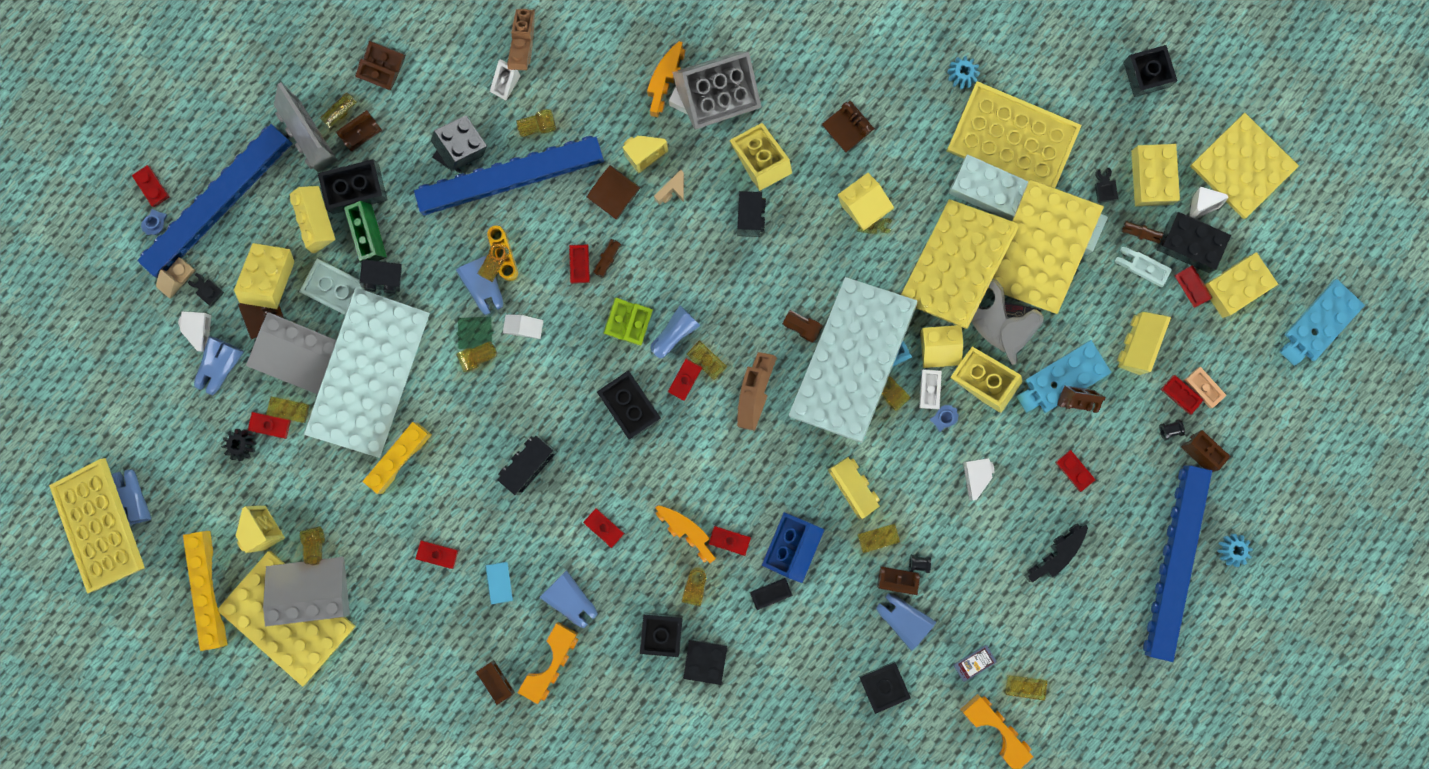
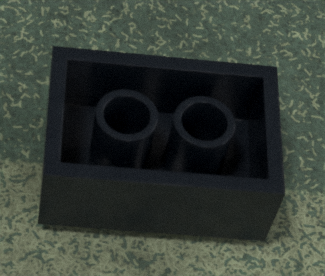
M374 159L318 173L325 207L331 214L344 212V207L359 201L376 204L388 200L380 166Z
M1177 212L1170 217L1156 250L1210 273L1217 270L1231 235Z
M629 370L597 391V394L630 441L662 420Z
M531 436L524 443L526 447L523 451L516 452L511 458L513 462L508 467H503L498 473L500 477L497 481L514 495H521L558 452L540 436Z

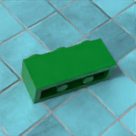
M359 201L344 207L359 261H380L387 258L372 204Z

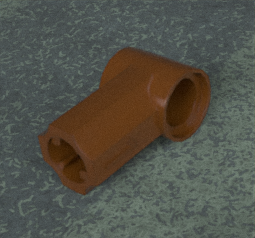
M789 310L782 325L799 333V336L812 343L816 341L823 328V325L810 318L807 319L792 310Z

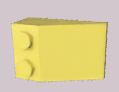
M763 123L730 140L732 147L759 191L792 174L790 159Z
M973 346L951 376L952 380L1000 413H1002L1022 384V376Z

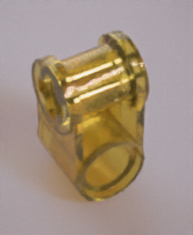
M889 376L887 379L889 382L887 386L889 388H884L881 395L895 411H898L911 397Z
M696 567L690 571L682 603L701 606L706 582V574L703 569ZM700 573V577H702L703 579H699L698 582H695V578L692 577V575Z

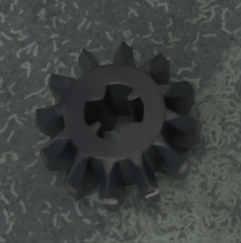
M235 429L234 432H228L229 438H223L226 445L221 447L227 449L224 454L226 456L230 455L231 460L238 459V461H243L244 457L247 459L251 457L249 452H255V449L251 447L257 443L251 441L254 435H248V430L244 429L241 431L240 429Z

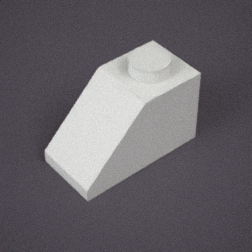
M182 312L178 321L180 331L197 351L204 352L208 337L210 336L211 315L198 312Z
M989 458L963 462L969 500H977L993 478L994 465L993 462H990Z

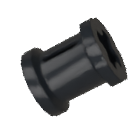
M1180 419L1175 420L1174 423L1159 425L1161 437L1164 441L1169 440L1173 436L1185 435V428Z
M911 554L909 572L916 570L930 573L931 557H915Z

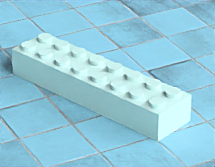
M967 154L948 194L1012 221L1028 181ZM1100 215L1085 249V255L1093 252L1107 221V216Z

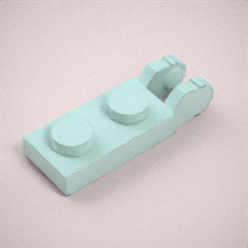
M1126 247L1121 248L1120 251L1124 255L1133 259L1129 262L1117 257L1115 260L1117 264L1128 268L1127 270L1160 287L1164 286L1172 270L1171 268L1140 252H1135Z

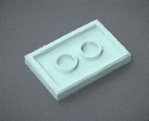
M317 258L299 292L345 315L355 287L362 290L364 288H361L359 279Z

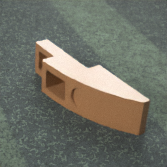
M516 9L511 32L512 42L507 62L508 70L528 69L533 47L535 10Z
M758 352L753 367H747L738 404L737 426L739 428L755 431L768 397L764 392L777 359L772 354Z

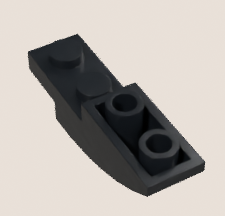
M1077 523L1069 528L1070 532L1067 535H1060L1053 540L1054 544L1050 546L1055 553H1048L1042 558L1043 562L1038 565L1035 563L1027 568V573L1024 576L1028 582L1033 583L1045 573L1048 577L1053 578L1061 572L1081 547L1088 530L1087 525H1079Z

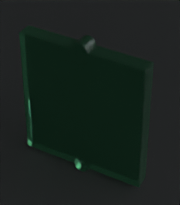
M492 317L458 318V332L456 333L458 335V348H492V334H494V331H492Z

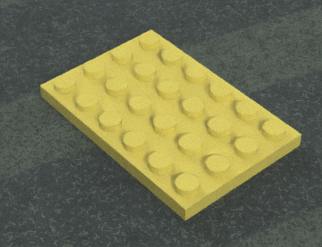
M977 81L947 148V152L961 158H965L968 154L1026 181L1031 179L1056 188L1082 125Z
M1029 179L1012 220L1018 223L1019 227L993 277L1004 288V295L1058 314L1104 206Z
M949 199L901 295L917 300L916 309L968 329L1019 227L1018 223Z
M106 458L99 459L49 485L87 594L145 568Z
M268 551L220 605L218 610L222 616L303 687L356 626L346 617L265 627L263 601L266 566L285 564L274 553Z

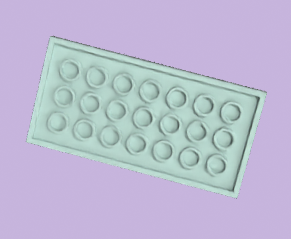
M845 277L789 417L862 443L916 309L917 300Z
M355 287L304 435L380 458L430 313Z

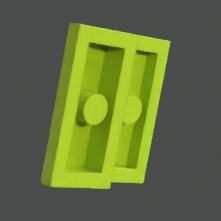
M614 298L603 334L641 346L653 309Z

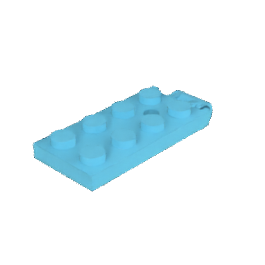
M1338 279L1333 280L1284 334L1290 342L1284 345L1279 352L1293 366L1301 362L1305 356L1312 361H1316L1365 305ZM1312 329L1316 330L1317 335L1312 334Z
M1092 340L1025 379L1024 381L1029 386V389L1018 394L1016 397L1026 413L1039 405L1043 412L1046 413L1058 406L1057 404L1064 385L1086 389L1112 372ZM1051 382H1055L1057 384V387L1055 389L1051 387Z

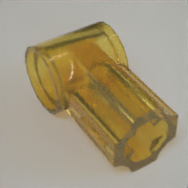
M550 109L541 110L534 116L516 120L521 137L539 132L549 133L556 130L553 113Z
M502 244L492 245L477 274L493 282L504 261L509 258V249ZM501 247L504 252L503 256L497 258L495 251Z
M489 341L473 349L468 348L460 351L456 356L463 372H468L479 367V364L497 357V351L492 342Z
M321 526L300 531V540L303 545V561L305 564L312 566L319 564L322 560V543L325 542L323 529Z

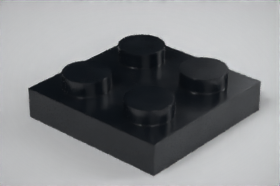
M689 639L683 679L721 685L727 645Z
M895 661L859 676L875 714L911 699Z

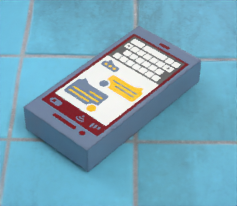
M984 645L954 663L953 666L962 681L965 682L997 663L988 646Z

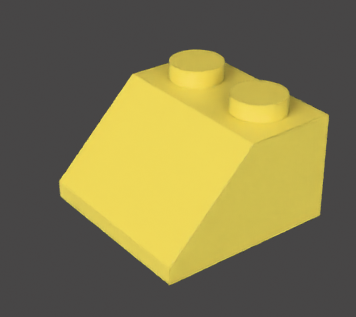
M638 135L635 138L630 137L627 139L622 147L625 157L638 174L668 152V145L665 139Z
M866 173L838 194L842 208L863 231L894 209L880 184L869 173Z
M961 326L928 327L920 330L923 368L959 366L963 355Z

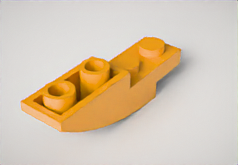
M677 42L664 55L652 75L647 89L648 96L653 97L650 108L651 116L658 117L659 112L663 113L665 101H662L664 94L667 95L669 90V83L667 82H675L673 72L681 70V67H678L679 62L684 60L686 49H683V42Z
M660 505L655 507L657 509L655 514L662 522L665 520L668 523L669 527L667 529L673 537L677 535L680 538L686 533L688 537L685 539L691 547L696 546L700 552L697 554L704 563L706 561L712 563L716 559L704 544L710 539L709 536L696 523L670 508Z

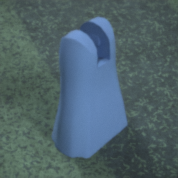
M490 255L456 269L462 282L484 315L491 313L486 299L489 297L492 298L497 310L503 308V298Z
M679 306L665 329L651 343V351L656 357L664 358L681 339L701 325L682 306Z
M209 336L199 370L195 377L194 387L202 390L209 378H211L206 388V393L213 396L219 390L244 351L218 338Z
M125 470L126 486L120 472L113 473L112 478L129 525L151 520L148 506L134 470Z
M567 570L540 596L543 601L581 628H585L588 625L587 621L580 615L583 610L593 619L598 615L594 605L585 596Z
M888 593L885 598L896 608L891 613L888 611V608L879 603L876 609L880 616L912 651L930 632L936 621L898 596Z

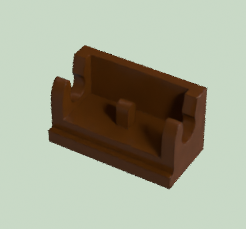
M366 110L337 130L336 133L352 152L380 133L382 129Z
M1064 385L1057 405L1066 407V409L1075 408L1091 411L1095 403L1093 413H1098L1106 397L1095 390Z
M1203 430L1191 435V440L1181 446L1201 467L1212 470V473L1220 470L1231 457Z
M880 566L877 588L918 595L920 576L916 572Z
M494 660L475 672L494 699L496 705L515 693Z

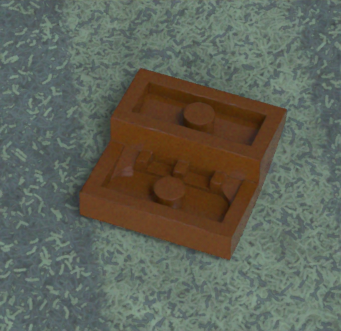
M369 41L364 58L360 59L355 77L391 90L406 55Z
M609 165L586 197L613 218L618 219L641 187Z

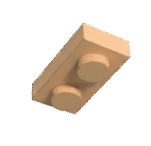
M1198 367L1184 379L1210 409L1227 396L1201 367Z

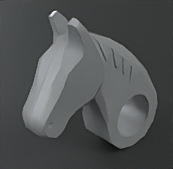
M992 279L989 288L995 294L994 304L990 307L979 306L971 322L990 344L1005 352L1011 364L1014 365L1018 362L1017 352L1026 345L1044 322V316L1038 310L1033 309L1021 317H1007L1004 288L998 280Z

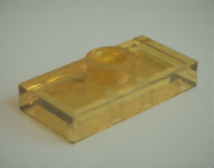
M345 93L320 119L331 128L339 119H343L347 115L348 110L357 102L352 96Z
M700 340L686 354L692 361L702 366V370L713 380L727 368Z
M270 396L266 415L306 423L310 405Z
M895 523L857 534L863 553L900 542Z
M1007 675L1005 694L1045 701L1048 681Z

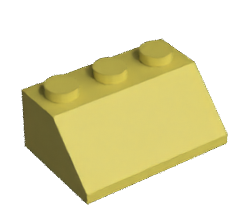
M319 186L298 187L289 194L290 202L296 214V221L300 227L302 240L306 249L311 253H317L336 240Z
M1141 312L1135 315L1131 321V326H1133L1131 333H1128L1124 340L1126 344L1125 349L1118 356V367L1138 375L1151 372L1171 317L1148 312Z
M846 457L827 470L857 517L863 519L880 507L877 503L880 499L874 491L870 492L867 487L869 482L864 475L860 476L857 469L859 466L853 458L850 460L849 457Z
M245 506L242 508L236 532L237 544L242 551H245V553L265 551L285 538L266 506Z

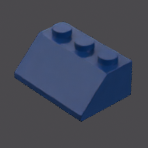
M784 512L762 566L789 579L803 583L825 529Z

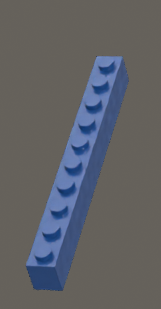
M274 125L266 126L261 131V135L256 140H252L248 144L247 149L243 153L238 154L229 167L222 170L217 180L212 181L208 185V189L203 194L198 195L194 203L189 208L184 209L176 221L169 224L168 230L163 235L158 236L149 249L141 253V257L137 261L152 276L158 278L160 270L167 271L179 257L182 258L293 143Z
M586 136L579 142L569 141L564 146L558 148L556 146L549 147L542 153L532 152L525 158L515 157L510 159L508 163H495L491 165V168H478L473 170L471 174H458L454 179H441L436 182L437 184L421 185L418 189L414 190L419 211L422 215H428L603 163L604 159L597 136Z
M1188 465L1183 466V469L1179 471L1178 479L1180 484L1174 494L1176 504L1172 507V523L1167 529L1168 543L1163 548L1164 562L1159 567L1161 577L1155 587L1156 601L1151 606L1153 616L1147 626V631L1149 632L1148 640H1145L1143 645L1146 656L1174 662L1212 470Z

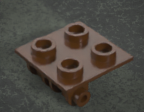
M851 101L845 102L841 109L821 124L845 153L875 129Z
M243 303L238 304L251 340L257 338L268 312L284 318L280 305L277 309Z

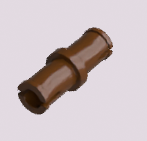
M1125 221V226L1122 228L1123 233L1157 244L1161 242L1160 239L1163 237V232L1149 229L1146 225L1140 226Z
M610 239L604 253L600 254V260L593 271L597 276L600 275V277L604 278L610 264H613L615 261L613 258L621 246L618 241L615 240L614 242V239Z

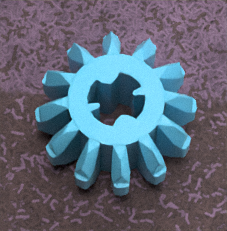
M964 56L962 60L957 57L955 62L950 63L947 74L950 75L948 81L954 80L953 87L960 84V89H963L964 85L970 88L972 83L975 84L977 82L976 77L980 75V72L977 71L979 64L973 65L974 58L967 61V56Z
M1231 534L1230 537L1224 536V542L1218 543L1222 546V549H1218L1217 552L1223 553L1220 559L1226 560V565L1231 566L1233 564L1234 567H1239L1240 563L1243 565L1247 564L1246 558H1252L1248 551H1253V548L1247 547L1250 541L1244 540L1243 535L1238 537L1236 534Z

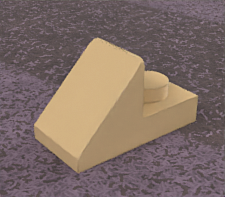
M682 170L654 195V200L659 205L663 202L667 203L673 197V192L684 202V172Z
M179 257L167 271L160 270L156 287L171 299L196 270Z

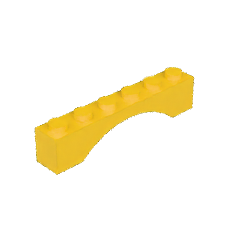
M201 531L183 535L200 651L227 646L225 625L221 619L213 589V546L211 532Z

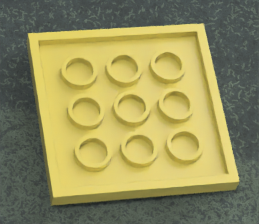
M1244 113L1190 167L1214 191L1227 194L1229 198L1226 202L1245 219L1299 165Z

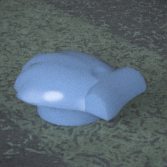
M152 209L150 215L141 223L142 231L147 235L160 233L167 214Z
M944 405L937 411L935 416L930 418V421L941 432L944 428L954 425L958 421L959 415L956 408H953L951 405Z

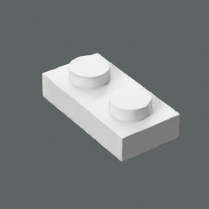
M921 370L919 408L940 409L942 371Z

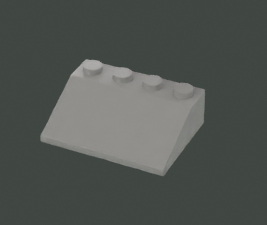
M738 51L673 72L677 92L694 129L762 108L750 54L747 51Z
M282 82L278 83L274 106L277 110L275 114L281 122H285L287 126L285 130L291 138H295L297 142L295 146L301 154H305V162L308 167L320 172L336 162L337 158L299 98Z
M268 312L246 366L318 394L336 340Z
M344 557L266 566L263 601L265 627L350 615Z

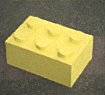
M1176 144L1138 145L1131 151L1135 206L1174 205L1180 201Z
M252 243L234 289L239 303L273 309L278 308L294 265L290 249Z
M1257 252L1247 256L1205 284L1213 297L1210 301L1222 318L1234 314L1278 285Z

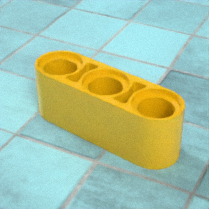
M492 226L489 228L487 236L498 272L506 281H513L518 276V269L507 234L500 226ZM502 232L500 239H493L494 233ZM503 249L507 250V255L504 258H500L499 252ZM506 268H513V272L511 275H504V271Z

